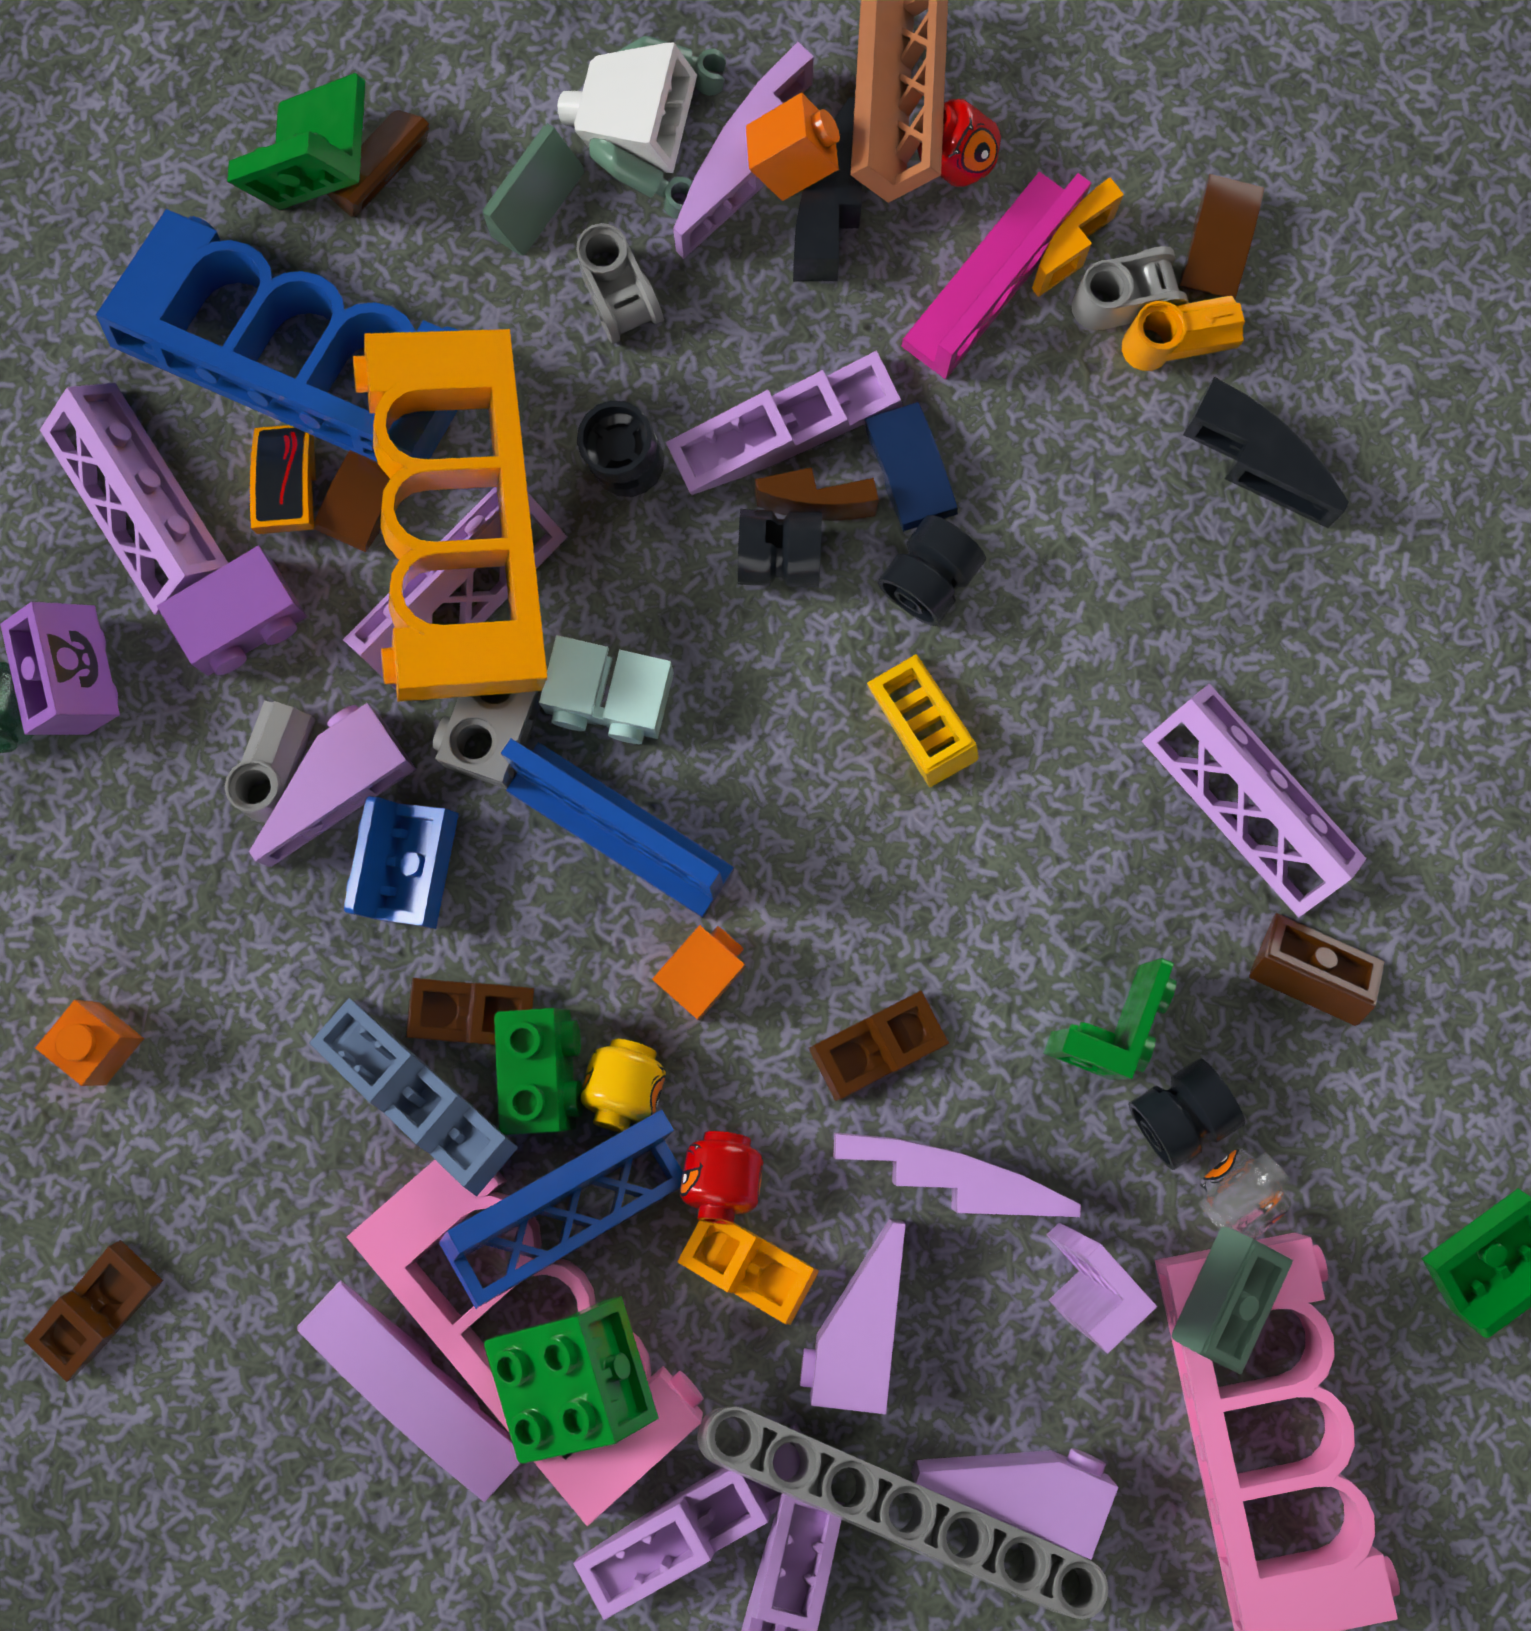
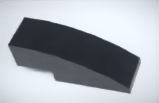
M855 97L848 98L834 119L840 134V140L836 143L839 170L802 191L795 229L793 282L838 281L839 229H853L860 226L862 183L851 176Z
M1216 377L1213 378L1202 395L1183 435L1234 459L1225 477L1226 480L1329 528L1345 512L1349 503L1331 473L1309 446L1281 419L1247 394Z

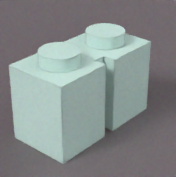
M556 635L547 670V680L539 701L544 712L553 715L551 723L575 731H585L587 723L604 725L609 728V737L632 744H642L644 736L658 739L674 675L671 661L619 649L606 705L603 708L601 703L612 663V657L607 656L609 648Z

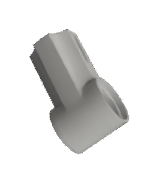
M264 700L243 758L238 765L231 769L226 777V796L235 808L256 822H267L298 769L316 721L313 716L292 706L276 701L269 702ZM270 780L271 788L267 798L260 803L249 804L248 794L251 787L258 781Z

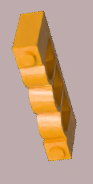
M510 329L364 333V356H353L356 393L368 392L369 412L375 413L373 449L378 465L390 478L383 490L381 530L386 545L399 559L391 573L388 608L395 626L392 633V647L381 648L384 685L396 684L397 702L542 691L547 680V669ZM488 409L493 456L446 459L413 458L398 450L390 440L388 430L392 423L404 414L417 411ZM496 487L502 538L438 542L420 540L404 530L397 520L395 511L401 501L417 492ZM505 566L510 621L449 625L431 624L416 617L405 603L403 591L407 584L419 574L434 570Z

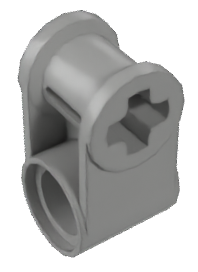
M604 223L591 225L585 229L578 238L576 247L580 270L584 283L591 295L595 311L612 344L619 342L621 334L649 321H652L655 325L664 322L663 313L653 288L645 274L641 272L622 232L616 227ZM601 252H610L618 257L614 263L605 267L596 266L590 262L595 255Z
M1167 246L1154 247L1134 255L1101 260L1092 264L1086 270L1071 303L1072 313L1076 321L1090 330H1105L1131 324L1139 311L1146 304L1154 301H1167L1174 305L1187 304V295L1179 291L1172 268L1176 258L1174 250ZM1100 290L1110 296L1112 302L1099 301L1093 296L1091 291Z

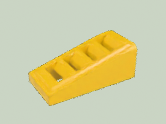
M917 654L867 682L868 688L929 787L936 785L979 759L976 742ZM917 679L921 687L894 703L889 695ZM927 700H930L932 703V707L908 721L902 716V714ZM939 720L943 721L945 727L919 741L915 736L916 733ZM950 741H955L954 744L945 748L944 750L940 751L934 756H928L929 753L935 751L936 749L942 747Z

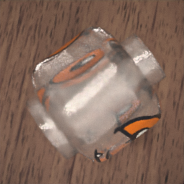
M1236 1149L1202 1178L1200 1189L1204 1198L1198 1204L1219 1229L1229 1227L1248 1237L1257 1239L1291 1208V1198L1283 1187L1291 1180V1177L1266 1151L1256 1158L1247 1150Z

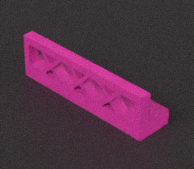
M1039 171L902 340L901 347L944 379H947L1040 264L1053 235L1071 211L1087 196L1091 182L1077 173L1067 187L1063 189Z

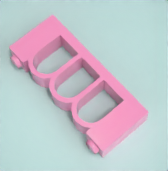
M433 1160L351 1232L347 1238L509 1432L484 1343L470 1326L511 1289L477 1309L473 1306L461 1317L416 1263L419 1258L442 1239L446 1231L457 1226L470 1213L479 1209H487L510 1196L495 1192L507 1180L498 1171L479 1195L475 1196L465 1189L436 1160ZM533 1217L528 1220L522 1244L540 1249L542 1244L540 1226L536 1218ZM520 1255L515 1270L534 1258ZM560 1259L533 1275H548L559 1278L569 1286L577 1300L578 1312L596 1304L594 1289L589 1279L571 1261ZM635 1333L633 1335L659 1419L616 1444L533 1461L586 1526L590 1525L699 1426L702 1421L703 1412L697 1405L703 1400V1397L696 1386L683 1372L679 1371L672 1376L664 1366L651 1376L649 1353L640 1337Z
M1298 1233L1256 1240L1293 1260L1271 1310L1291 1309L1299 1317L1305 1330V1349L1301 1360L1287 1372L1277 1376L1218 1387L1213 1361L1174 1341L1172 1338L1173 1329L1211 1249L1155 1260L1234 1631H1343L1397 1620L1393 1597L1400 1594L1399 1581L1390 1558L1383 1556L1380 1551L1372 1546L1375 1537L1373 1511L1367 1497L1350 1480L1340 1474L1348 1465L1355 1447L1354 1425L1346 1407L1331 1392L1319 1386L1328 1376L1335 1357L1334 1336L1327 1320L1313 1305L1309 1304L1325 1300L1321 1282L1328 1280V1269L1321 1248L1318 1245H1313L1311 1237ZM1296 1397H1310L1319 1404L1324 1415L1325 1433L1320 1446L1311 1456L1293 1463L1237 1474L1224 1412ZM1313 1487H1333L1338 1490L1344 1503V1522L1340 1533L1329 1544L1314 1550L1256 1561L1243 1501Z

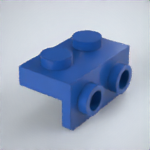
M368 796L365 800L363 815L359 822L353 865L347 881L344 911L378 921L436 929L459 813L446 808L399 804L380 797Z

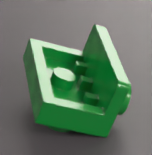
M560 1008L497 1012L494 1016L499 1131L504 1135L576 1129V1117H581L584 1105L579 1099L582 1084L580 1081H574L573 1057L579 1056L581 1049V1035L577 1020H571L569 1009Z
M1519 1188L1421 1258L1451 1311L1484 1338L1493 1336L1531 1308V1196Z

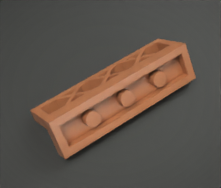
M861 0L851 176L888 203L941 176L948 0ZM928 9L926 16L916 32L913 33L914 17ZM926 49V59L914 78L911 79V70ZM922 96H924V106L912 125L909 126V116ZM920 143H922L921 162L907 169V163Z

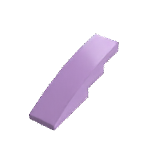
M799 42L755 85L723 127L695 175L673 228L676 252L683 259L764 186V183L749 170L746 125L801 92H805L812 85L814 56Z
M876 350L828 376L821 370L771 396L769 390H766L667 441L666 444L690 494L694 495L782 462L864 425L865 418L900 408L903 405Z
M834 1132L833 1157L835 1159L893 1161L892 1183L894 1185L952 1188V1210L956 1213L1080 1217L1081 1204L1023 1175L968 1155L897 1138Z
M341 1280L297 1326L298 1332L383 1416L484 1503L520 1464L516 1457L510 1433L481 1411L478 1401L467 1390L433 1364L431 1355L420 1344Z
M794 1424L791 1427H789L790 1429H793L801 1433L797 1424ZM785 1443L774 1454L773 1466L776 1474L782 1480L792 1478L799 1469L800 1457L793 1445ZM721 1467L633 1521L577 1558L573 1564L603 1620L706 1564L711 1561L716 1551L768 1523L771 1515L777 1510L782 1493Z
M781 1494L741 1631L818 1630L842 1519ZM836 1501L840 1505L845 1504L843 1502Z

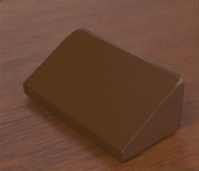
M401 110L392 112L361 145L359 183L328 193L327 195L349 216L357 217L427 142L430 129L429 123L421 116Z
M1275 913L1251 968L1249 978L1357 1026L1376 1007L1385 961Z

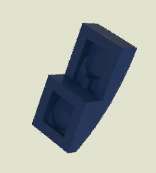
M919 402L865 418L866 433L883 471L885 488L903 532L917 528L927 515H934L943 519L958 515V507L944 464Z

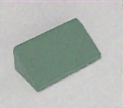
M548 123L541 128L482 210L490 236L522 256L528 252L584 174V168L557 130Z
M1222 1227L1173 1329V1340L1241 1375L1293 1260L1251 1237L1229 1227Z

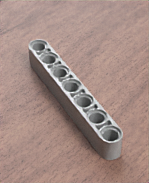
M722 1407L714 1409L705 1415L699 1425L697 1433L699 1449L704 1457L712 1463L1052 1612L1083 1620L1098 1614L1107 1601L1108 1584L1106 1576L1101 1568L1091 1560L744 1408ZM726 1418H733L742 1427L744 1438L739 1450L732 1455L726 1456L716 1445L715 1433L720 1422ZM785 1443L793 1445L800 1457L798 1471L788 1480H782L778 1477L773 1466L774 1454ZM847 1468L855 1477L856 1492L852 1500L840 1505L832 1496L831 1484L835 1474L841 1469ZM903 1493L912 1504V1518L904 1528L897 1530L890 1521L889 1507L893 1499ZM961 1519L968 1529V1542L962 1551L953 1554L947 1544V1530L955 1520ZM1018 1544L1023 1551L1024 1566L1020 1574L1015 1578H1009L1004 1567L1005 1554L1010 1547ZM1074 1569L1079 1576L1080 1589L1076 1598L1067 1603L1061 1591L1062 1580L1067 1572Z

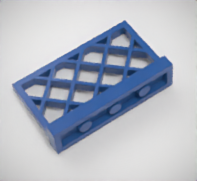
M510 738L502 750L501 755L517 773L506 789L510 795L701 918L705 916L733 873V866L538 742L531 751Z

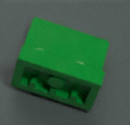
M353 73L281 101L277 112L275 144L256 148L251 153L229 160L227 182L278 210L358 184L361 167L365 79Z
M1159 958L1138 966L1114 1033L1085 1022H1080L1079 1026L1070 1024V1027L1067 1029L1051 1031L1043 1054L1109 1080L1133 1079L1136 1070L1144 1072L1150 1062L1156 1043V1038L1149 1035L1157 1012L1164 1014L1167 1011L1175 993L1177 981L1170 978L1174 962Z
M622 1296L603 1300L563 1319L494 1336L484 1343L516 1457L522 1464L616 1444L659 1419Z

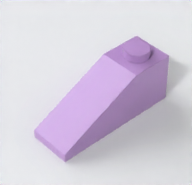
M368 703L360 708L357 705H351L342 709L327 722L329 728L316 737L249 851L256 862L272 867L363 806L368 796H378L416 770L380 714Z
M889 1218L817 1332L815 1349L804 1348L800 1386L811 1388V1406L886 1414L905 1234V1223L902 1220Z
M1071 1448L1068 1457L1049 1450L915 1460L911 1471L915 1483L1090 1560H1092L1119 1488L1108 1474L1103 1473L1106 1463L1074 1448Z

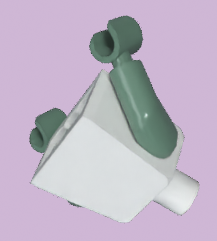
M642 36L617 52L598 55L591 60L583 91H563L560 94L557 105L559 119L565 126H575V132L589 147L590 156L597 164L618 181L650 198L654 194L664 198V210L669 216L677 219L683 205L676 203L671 196L676 193L687 195L693 181L681 176L675 177L669 182L663 178L664 172H674L694 87L696 86L698 91L708 96L720 93L723 90L725 79L719 74L708 72V70L724 72L726 59L722 52L717 49H707L699 57L692 56V49L651 36Z

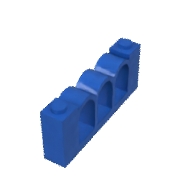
M168 209L164 211L96 313V317L110 347L342 449L351 450L376 462L377 459L373 449L375 413H370L364 408L328 393L346 361L355 351L364 347V333L459 331L452 327L441 328L425 320L422 321L418 330L415 331L406 315L392 306L376 302L356 304L345 309L343 298L335 285L322 276L298 271L283 273L273 277L271 267L263 254L249 244L233 240L220 241L217 230L203 219L195 216L187 218ZM235 283L253 285L257 288L255 296L223 346H219L186 331L205 300L214 290L224 285ZM312 313L324 316L330 321L296 379L257 362L276 329L285 320L295 315ZM458 410L417 411L404 414L392 423L388 430L389 438L399 451L408 456L430 459Z

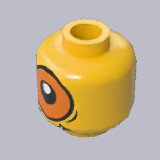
M612 1039L610 1046L599 1047L592 1053L579 1099L588 1110L595 1113L593 1120L595 1125L611 1131L623 1132L629 1128L630 1123L637 1124L656 1112L666 1071L655 1060L657 1055L655 1050L634 1041Z

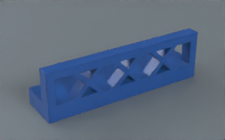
M662 1109L446 1231L439 1244L475 1309L681 1188L683 1171L665 1142V1139L674 1129ZM650 1150L668 1181L652 1190L627 1183L632 1161ZM621 1167L618 1180L605 1177ZM591 1184L616 1191L610 1215L601 1220L575 1213L581 1190ZM624 1194L638 1197L621 1208ZM570 1197L567 1211L553 1207ZM539 1214L564 1221L558 1245L548 1251L522 1244L528 1220ZM572 1224L586 1227V1229L569 1238ZM517 1227L514 1242L499 1238ZM485 1245L511 1252L504 1277L483 1288L466 1256ZM519 1254L534 1258L515 1270Z

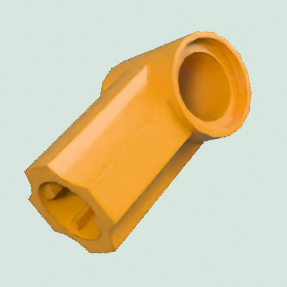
M1233 296L1174 305L1167 301H1154L1146 304L1139 311L1122 340L1123 356L1132 367L1142 371H1153L1162 367L1167 361L1237 349L1244 341L1243 326L1245 320L1241 304L1237 303ZM1144 330L1156 332L1161 336L1164 344L1151 341L1145 335Z

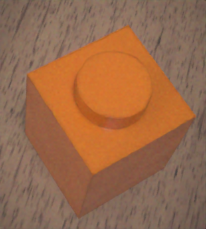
M802 92L746 125L749 170L782 201L839 170L836 143L840 140V134L836 122L827 110H819Z
M699 925L652 980L700 1021L746 968L745 964L737 958L744 948L719 926L710 934Z
M74 1000L35 1049L79 1085L104 1086L108 1084L144 1038L100 1002Z

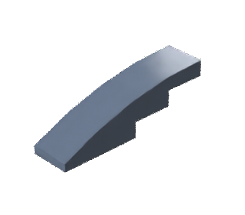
M348 998L309 1042L369 1103L381 1110L416 1145L429 1153L451 1176L475 1196L479 1195L518 1149L512 1141L352 999Z

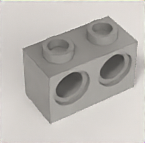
M542 691L511 693L509 698L500 704L485 702L484 695L458 697L451 718L444 716L436 729L433 749L438 752L435 759L446 769L507 789L514 779L516 771L501 755V752L510 738L524 747L527 746L541 708L539 701ZM478 733L491 735L492 746L484 757L479 759H468L465 757L464 747L471 736Z

